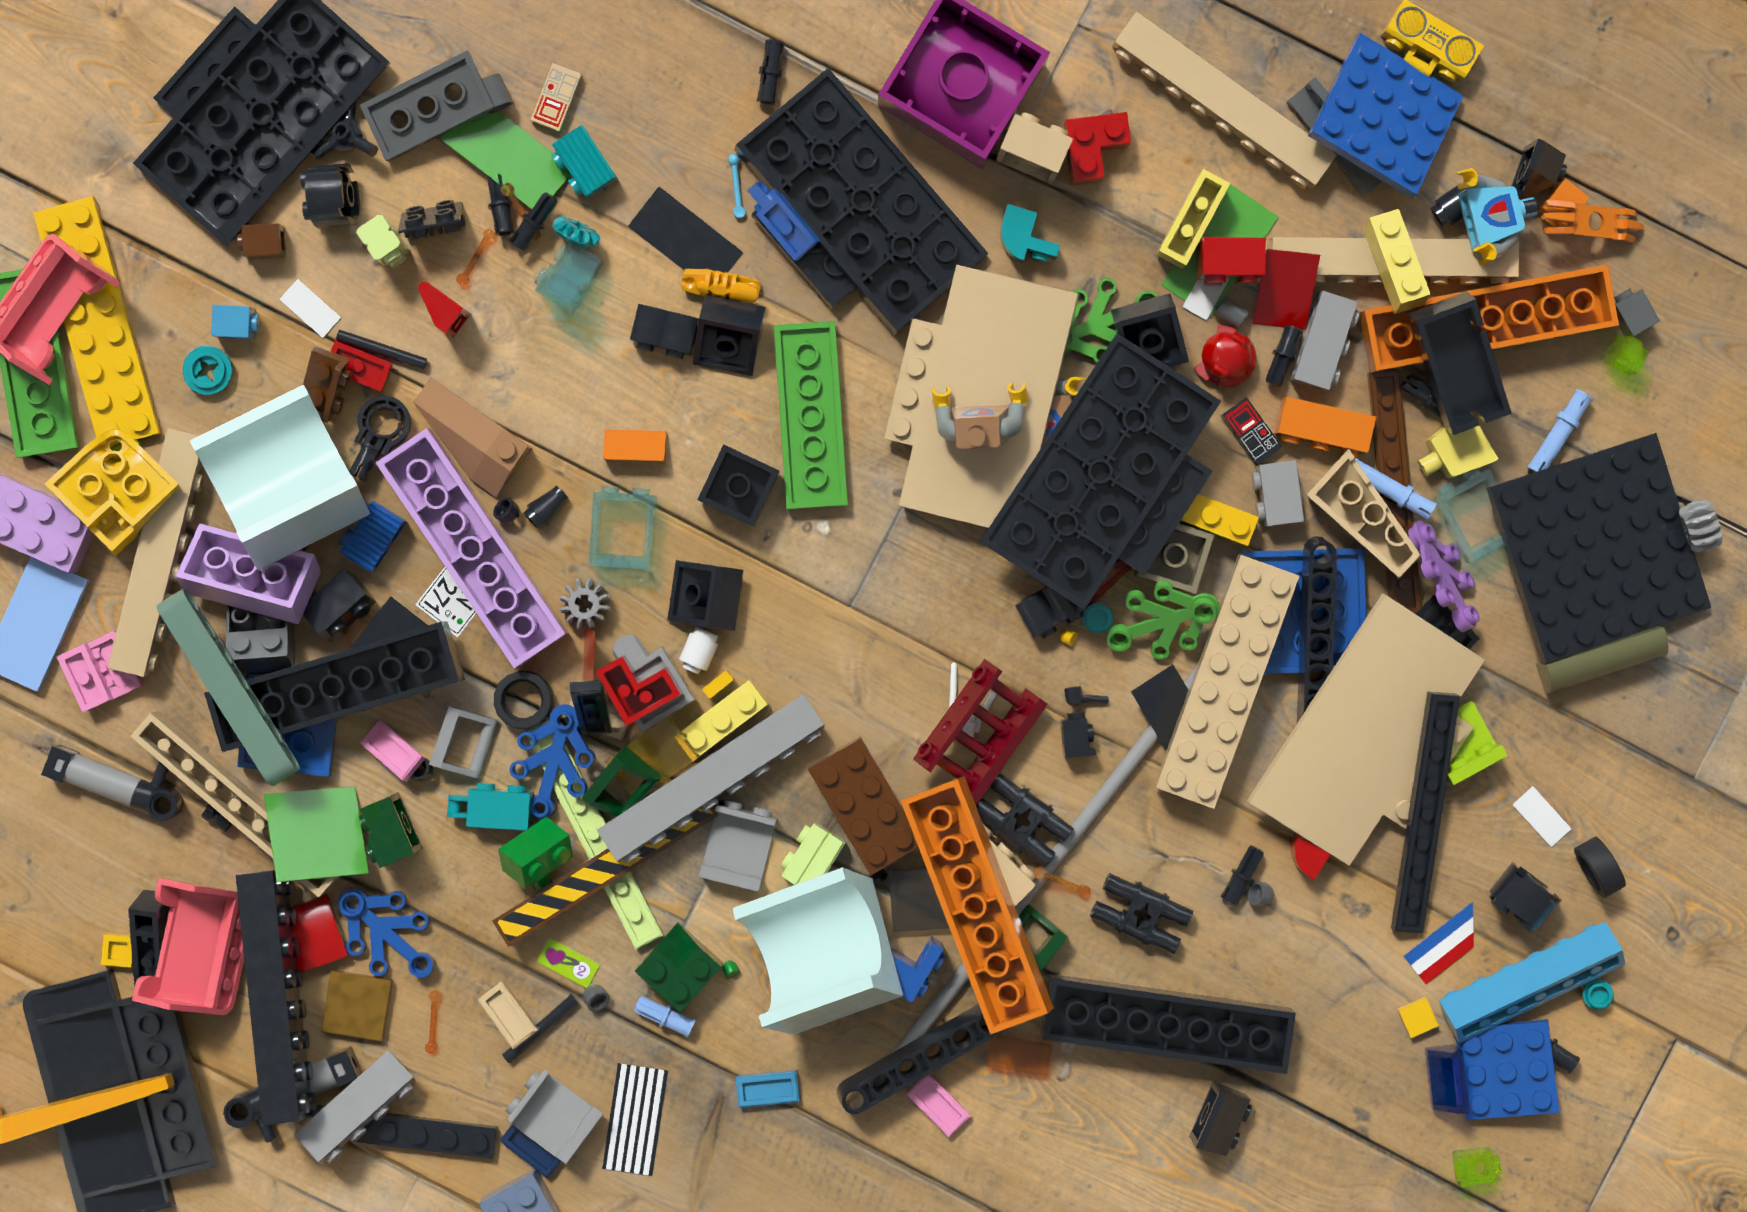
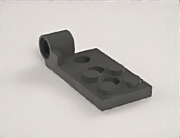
M467 50L360 104V107L385 161L390 162L469 121L475 122L487 115L500 112L512 105L513 101L501 75L493 74L482 79L470 52ZM454 84H458L462 88V96L457 101H451L448 97V89ZM426 98H432L435 102V109L429 115H425L421 111V103ZM404 111L408 116V123L404 128L399 129L394 124V117L398 112Z

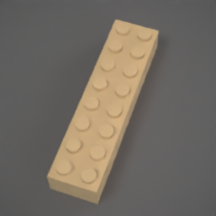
M1243 555L1237 556L1220 602L1219 615L1213 621L1155 780L1154 786L1156 788L1215 809L1299 575Z

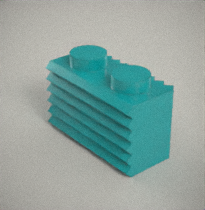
M580 125L552 144L556 152L551 154L560 170L568 169L573 177L568 182L578 196L584 193L586 198L589 199L618 180L583 125Z

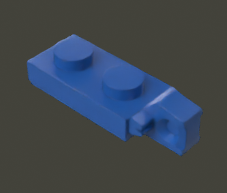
M760 180L747 190L757 202L754 206L757 211L756 216L793 260L798 261L821 241L787 199L775 188L770 190Z

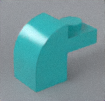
M1008 204L1000 229V239L1006 253L1020 263H1023L1026 252L1032 253L1031 258L1040 262L1048 263L1049 259L1055 260L1060 245L1031 237L1037 212Z

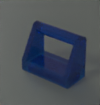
M1455 1044L1426 1047L1425 1057L1431 1108L1436 1111L1456 1114L1470 1113L1463 1050Z

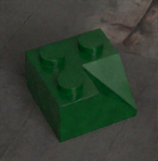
M399 792L360 809L362 815H359L360 823L366 833L370 831L367 839L369 846L366 847L372 863L377 862L379 868L410 856L423 848Z
M677 922L637 966L635 973L681 1013L719 971L723 962Z

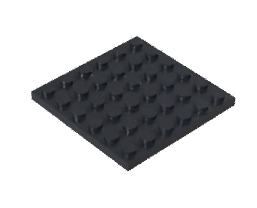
M1657 433L1486 488L1542 664H1547L1712 608L1695 553L1691 550L1690 545H1688L1679 515V502Z

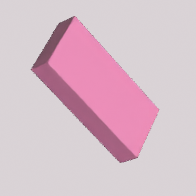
M380 719L360 742L405 782L409 780L425 760L422 754Z
M931 1074L918 1080L906 1092L908 1097L948 1137L971 1116Z

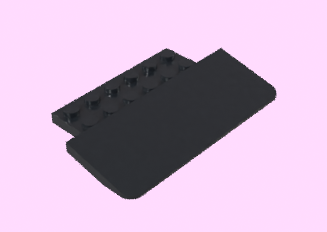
M113 969L32 990L23 999V1010L48 1103L172 1073L175 1085L169 1089L55 1126L77 1212H155L170 1208L176 1204L169 1178L218 1166L220 1162L180 1012L132 1001L133 996L121 999Z

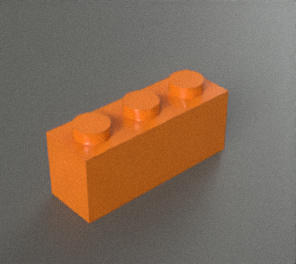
M1284 397L1281 400L1274 434L1281 435V441L1299 445L1300 440L1312 442L1310 448L1329 451V447L1341 449V455H1344L1349 449L1355 458H1359V453L1366 454L1369 452L1376 417Z

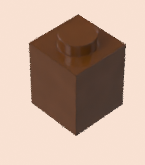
M279 223L242 225V233L238 234L237 242L239 252H243L244 257L248 259L286 257L284 226Z

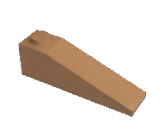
M430 377L414 400V404L469 478L497 498L532 447L432 377Z

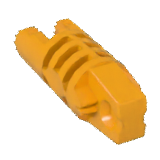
M685 269L682 276L681 289L704 297L709 295L753 303L758 300L762 283L757 279L739 276L735 273L730 274L729 272L724 273L710 269Z

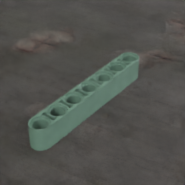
M183 588L159 603L157 610L268 784L275 786L297 772L300 767L296 758L192 595Z

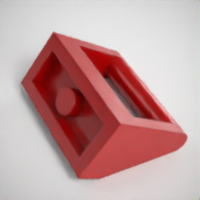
M421 282L418 290L435 327L454 338L471 313L428 282Z

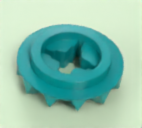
M560 216L552 224L556 233L572 244L584 248L598 246L601 238L595 229L581 223L579 220L576 221L570 217Z
M200 346L192 350L185 358L183 377L193 391L204 395H211L221 392L230 383L233 369L230 358L221 349L214 346ZM202 359L210 366L219 364L212 371L215 381L206 375L197 378L201 374L200 372L204 370Z

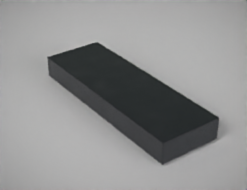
M601 680L570 682V695L581 734L612 733V721Z

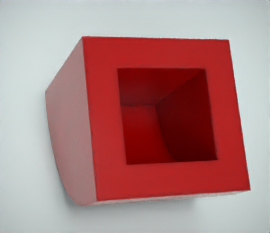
M1294 833L1290 846L1293 862L1301 872L1315 880L1331 854L1298 833Z

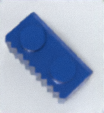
M372 501L370 505L365 503L370 515L360 519L353 531L348 529L339 542L343 546L339 553L370 573L375 572L407 522L377 501Z

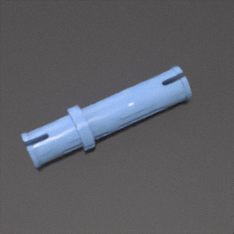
M1579 389L1575 390L1574 395L1563 412L1559 411L1556 415L1558 420L1530 464L1527 465L1529 470L1536 472L1550 467L1573 429H1578L1580 426V418L1590 402L1593 401L1591 396H1586L1587 394Z
M1356 458L1377 492L1395 501L1397 507L1401 509L1405 507L1423 517L1426 521L1428 520L1437 503L1413 491L1414 487L1410 485L1406 487Z

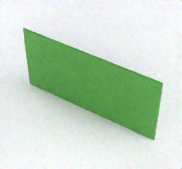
M501 112L487 115L475 122L469 121L445 133L440 138L498 184L499 173L502 176L504 189L530 209H533L544 192L553 196L571 175L567 168L560 170L551 156L553 153Z
M1230 184L1201 239L1203 237L1265 238L1278 219V216ZM1197 247L1187 265L1183 269L1174 265L1161 284L1184 301L1187 300L1197 282ZM1237 278L1229 279L1209 318H1211Z

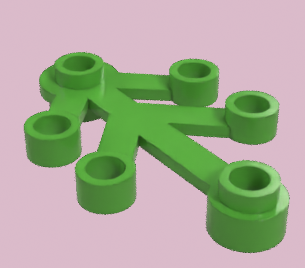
M1103 278L1098 283V294L1087 321L1075 327L1080 308L1084 307L1088 302V295L1081 289L1073 291L1074 293L1082 294L1084 302L1076 306L1065 354L1074 350L1093 358V361L1097 364L1099 361L1096 357L1097 351H1105L1107 347H1095L1079 338L1092 334L1109 342L1113 340L1116 331L1108 328V326L1114 324L1112 314L1109 312L1102 315L1109 297L1116 291V283L1111 278ZM1103 282H1110L1113 288L1110 293L1102 291L1101 285ZM1143 291L1136 297L1134 303L1141 302L1145 298L1151 299L1159 296L1153 291Z
M1166 580L1156 583L1154 590L1155 598L1162 602L1169 600L1184 608L1178 610L1171 609L1145 599L1144 593L1139 590H1132L1127 594V608L1132 611H1142L1156 617L1130 626L1124 624L1112 626L1108 631L1107 644L1114 651H1125L1130 647L1132 638L1164 628L1160 638L1153 641L1151 648L1152 656L1162 660L1169 656L1170 644L1180 623L1192 619L1189 628L1181 632L1179 644L1184 650H1193L1197 647L1198 635L1204 623L1213 621L1219 615L1220 603L1211 594L1201 593L1193 597L1174 590L1173 585ZM1160 589H1166V590H1168L1169 592H1168V593H1161L1159 590H1160ZM1137 598L1140 600V602L1134 603L1131 601V599ZM1200 605H1207L1209 608H1202ZM1117 633H1120V634H1123V635H1125V636H1117L1116 634H1117ZM1189 637L1192 638L1194 641L1187 642L1184 639ZM1163 647L1165 651H1158L1156 648Z

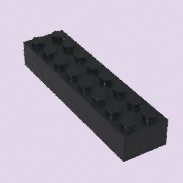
M441 621L246 681L280 735H284L465 680L448 621ZM205 692V698L221 751L226 752L244 747L211 694Z
M275 870L235 875L262 1126L313 1117V1111H316L317 1103L315 1093L310 1091L309 1080L313 1079V1067L311 1061H307L306 1049L310 1047V1038L308 1031L304 1030L303 1018H306L307 1011L304 999L300 998L299 987L303 986V974L300 968L297 969L295 956L300 955V945L298 938H293L292 926L296 925L297 922L295 908L290 906L289 895L293 894V882H277Z
M1049 974L1047 991L1054 1008L1048 1014L1043 1015L1040 1033L1043 1040L1287 1074L1296 1013L1289 1007Z

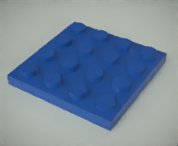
M1360 33L1355 37L1307 136L1412 199L1417 195L1463 95L1431 75L1428 78V76L1418 71L1400 56Z
M1364 548L1336 549L1337 573L1333 668L1366 619ZM1316 549L1313 554L1314 559L1324 557L1326 549ZM1303 550L1240 552V555L1299 575L1264 674L1299 673ZM1320 576L1313 581L1312 587L1314 590L1324 586L1325 577ZM1317 607L1313 610L1311 614L1312 620L1320 619L1323 616L1324 607ZM1323 638L1313 639L1310 649H1319L1322 646ZM1319 667L1314 668L1311 672H1322V669Z

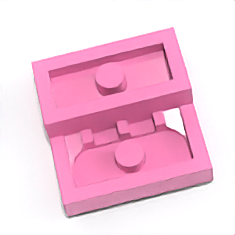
M116 630L57 656L82 713L144 686L141 677L138 675L107 668Z

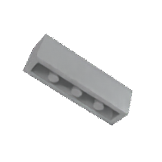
M388 1050L294 1135L317 1162L323 1164L327 1161L330 1164L343 1153L342 1146L349 1140L352 1142L357 1141L367 1131L365 1126L371 1120L375 1119L378 1121L390 1111L388 1107L390 1103L396 1098L399 1100L405 1098L414 1089L412 1084L416 1080Z

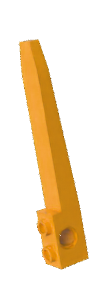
M172 1073L2 1115L0 1107V1144L169 1089L175 1085Z

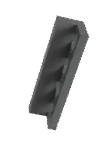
M1315 77L1286 103L1310 131L1328 92ZM1337 154L1335 157V163L1363 197L1382 182Z

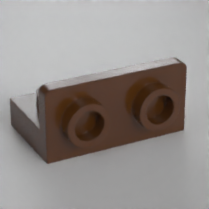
M315 346L311 351L303 385L316 410L323 413L322 421L328 423L334 414H340L343 407L344 398L340 396L342 388L345 389L351 377V371H348L350 359Z

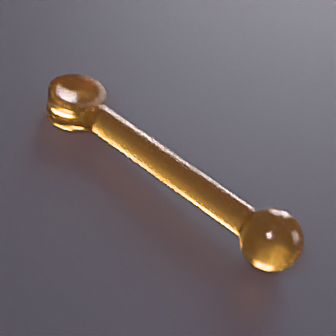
M505 183L501 187L502 194L509 197L522 220H524L523 215L525 211L514 195L513 185ZM541 231L538 232L533 240H538L541 237Z
M492 229L484 230V238L468 266L456 278L459 285L466 286L469 283V274L488 241L495 237V232Z
M1037 867L1034 870L1037 879H1048L1077 891L1082 897H1088L1091 893V889L1087 885H1076L1045 872L1042 867Z
M432 990L429 993L432 1003L429 1042L425 1045V1050L430 1054L435 1053L438 1049V1044L435 1042L437 1005L441 999V993L438 990Z

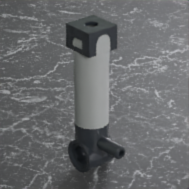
M55 745L51 747L41 773L42 776L60 783L67 782L149 814L155 820L164 821L174 818L183 809L184 802L181 794L175 789L162 787L169 769L160 761L157 764L151 782L79 755L80 752L63 745ZM162 796L167 797L171 801V809L168 813L162 811L159 807V800Z
M351 1046L312 1063L313 1079L309 1080L310 1091L318 1095L336 1086L340 1087L352 1082L362 1074ZM258 1087L239 1093L227 1102L223 1111L227 1124L235 1128H242L256 1121L266 1143L276 1139L272 1125L262 1126ZM237 1103L244 1104L247 1107V1117H241L236 1113L235 1105Z

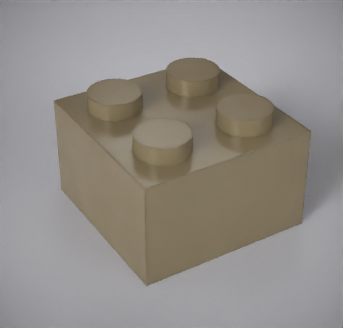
M1178 524L1146 574L1143 576L1135 570L1134 576L1156 583L1166 580L1175 589L1196 594L1214 535Z

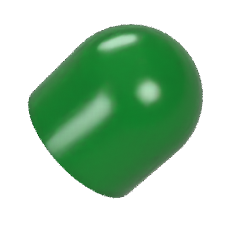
M728 960L723 964L722 969L726 978H733L740 973L734 961Z

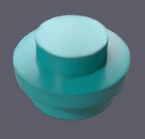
M1091 604L1083 612V624L1092 633H1104L1113 623L1112 611L1105 604Z
M1594 979L1584 985L1582 999L1592 1009H1604L1612 1002V987L1602 979Z

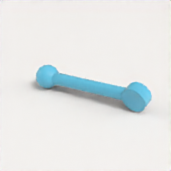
M731 154L728 157V163L732 167L736 204L733 213L735 217L743 218L746 211L741 203L737 166L740 158L736 154Z

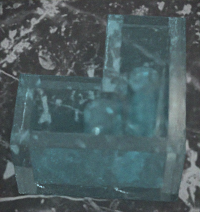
M568 242L567 246L562 244L557 250L553 259L557 262L555 266L550 264L548 269L543 267L534 283L538 285L535 289L538 294L573 315L604 261L584 248Z

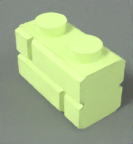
M377 215L358 228L356 233L362 242L368 246L367 249L374 260L384 266L390 265L391 268H394L407 259L405 254L408 253L409 247L403 238L399 236L392 222L383 215Z
M815 822L811 828L805 825L796 841L801 843L795 853L789 851L780 865L781 868L785 869L782 877L797 885L826 874L843 848L845 841Z

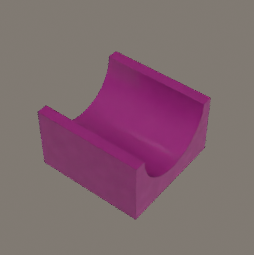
M935 0L879 92L878 106L983 169L1021 101L1046 65L1050 52L965 0Z

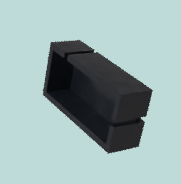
M1466 291L1408 313L1444 427L1452 435L1480 426L1478 420L1470 412L1475 411L1476 415L1485 423L1512 414L1486 330L1481 327L1484 323L1477 301L1472 295Z

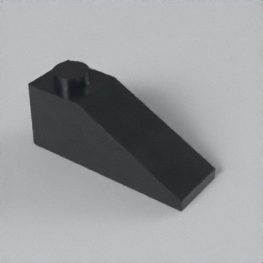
M143 890L128 908L134 986L141 976L156 975L170 910L169 906L161 905L157 902L155 891Z

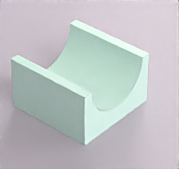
M304 385L190 440L257 570L370 515L355 480L341 459Z
M840 868L733 908L735 920L742 923L755 939L763 955L770 978L771 1004L768 1012L759 1015L761 1027L794 1035L903 996L872 878Z

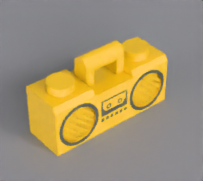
M1403 0L1398 5L1381 34V37L1386 39L1385 43L1389 47L1397 51L1402 49L1407 51L1403 59L1429 78L1434 68L1439 70L1438 75L1449 82H1454L1455 80L1461 82L1467 76L1484 47L1481 43L1408 0ZM1416 52L1430 60L1429 64L1415 57L1414 53Z

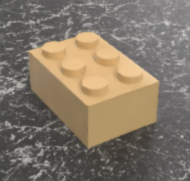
M1024 112L1021 116L1015 114L996 161L1052 185L1073 138L1067 136L1069 132L1059 126L1051 125L1050 128L1038 124L1040 119Z

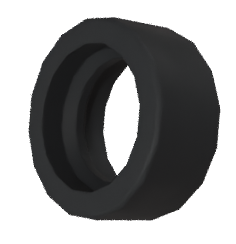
M517 671L507 675L498 683L494 692L493 705L497 716L505 724L516 729H528L539 725L549 716L553 707V692L549 683L541 675L532 671ZM529 682L539 690L541 706L533 716L519 718L508 710L505 703L506 694L513 684Z
M1597 836L1574 848L1576 859L1582 871L1600 896L1606 898L1626 886L1624 875L1607 846Z

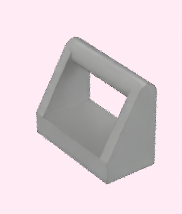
M455 705L449 706L429 765L479 779L498 720ZM461 717L485 723L470 768L447 761Z

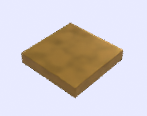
M331 970L321 1032L382 1041L393 979Z

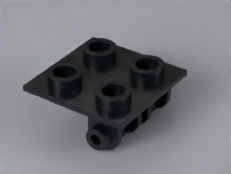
M444 200L438 202L436 207L426 209L423 206L410 207L405 210V213L401 214L398 233H404L405 238L411 237L412 240L428 236L426 228H428L429 235L434 236L433 227L436 226L439 235L443 234L442 225H444L445 233L461 231V227H466L464 214L461 215L463 204L462 202L454 203V200Z

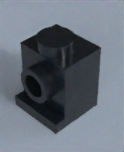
M1085 712L1067 713V719H1060L1063 756L1067 758L1096 755L1095 748L1089 747V742H1094L1093 724H1087Z

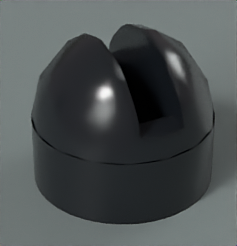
M506 497L495 505L493 516L501 523L506 525L513 524L516 517H520V508L511 498Z
M425 758L421 763L426 769L425 773L417 768L410 778L417 781L429 779L433 774V766L429 765L430 760Z

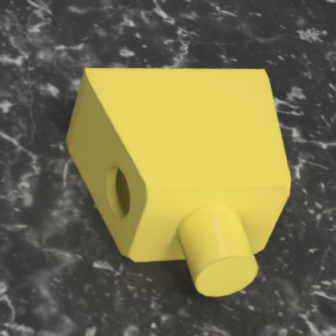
M1443 426L1426 440L1431 453L1418 460V464L1426 476L1441 469L1446 478H1451L1498 460V457L1480 426L1456 435H1452Z

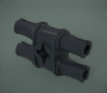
M1000 773L990 788L1011 803V810L1003 813L981 798L976 804L980 818L993 828L992 832L995 836L999 835L1015 847L1016 852L1022 853L1024 851L1044 867H1047L1056 855V852L1035 837L1036 833L1034 832L1036 829L1043 827L1062 842H1065L1075 828L1056 815L1051 804L1048 806L1030 792L1031 789L1020 788ZM1030 811L1028 820L1031 822L1028 827L1023 825L1015 831L1019 822L1015 818L1018 813L1024 815Z
M1109 873L1102 889L1125 899L1127 906L1122 911H1119L1096 901L1091 910L1090 917L1113 927V931L1116 932L1115 934H1123L1140 942L1141 946H1148L1150 944L1174 955L1181 938L1157 928L1156 922L1158 918L1163 916L1187 927L1192 918L1193 910L1169 900L1170 896L1165 892L1163 894L1142 885L1140 881L1132 883ZM1146 905L1145 910L1149 916L1147 918L1142 917L1137 922V916L1134 911H1141Z

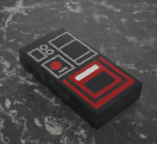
M1247 397L1221 415L1256 465L1282 447Z

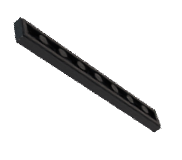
M1427 691L1391 929L1395 932L1423 933L1448 778L1447 774L1449 772L1460 695L1456 693Z

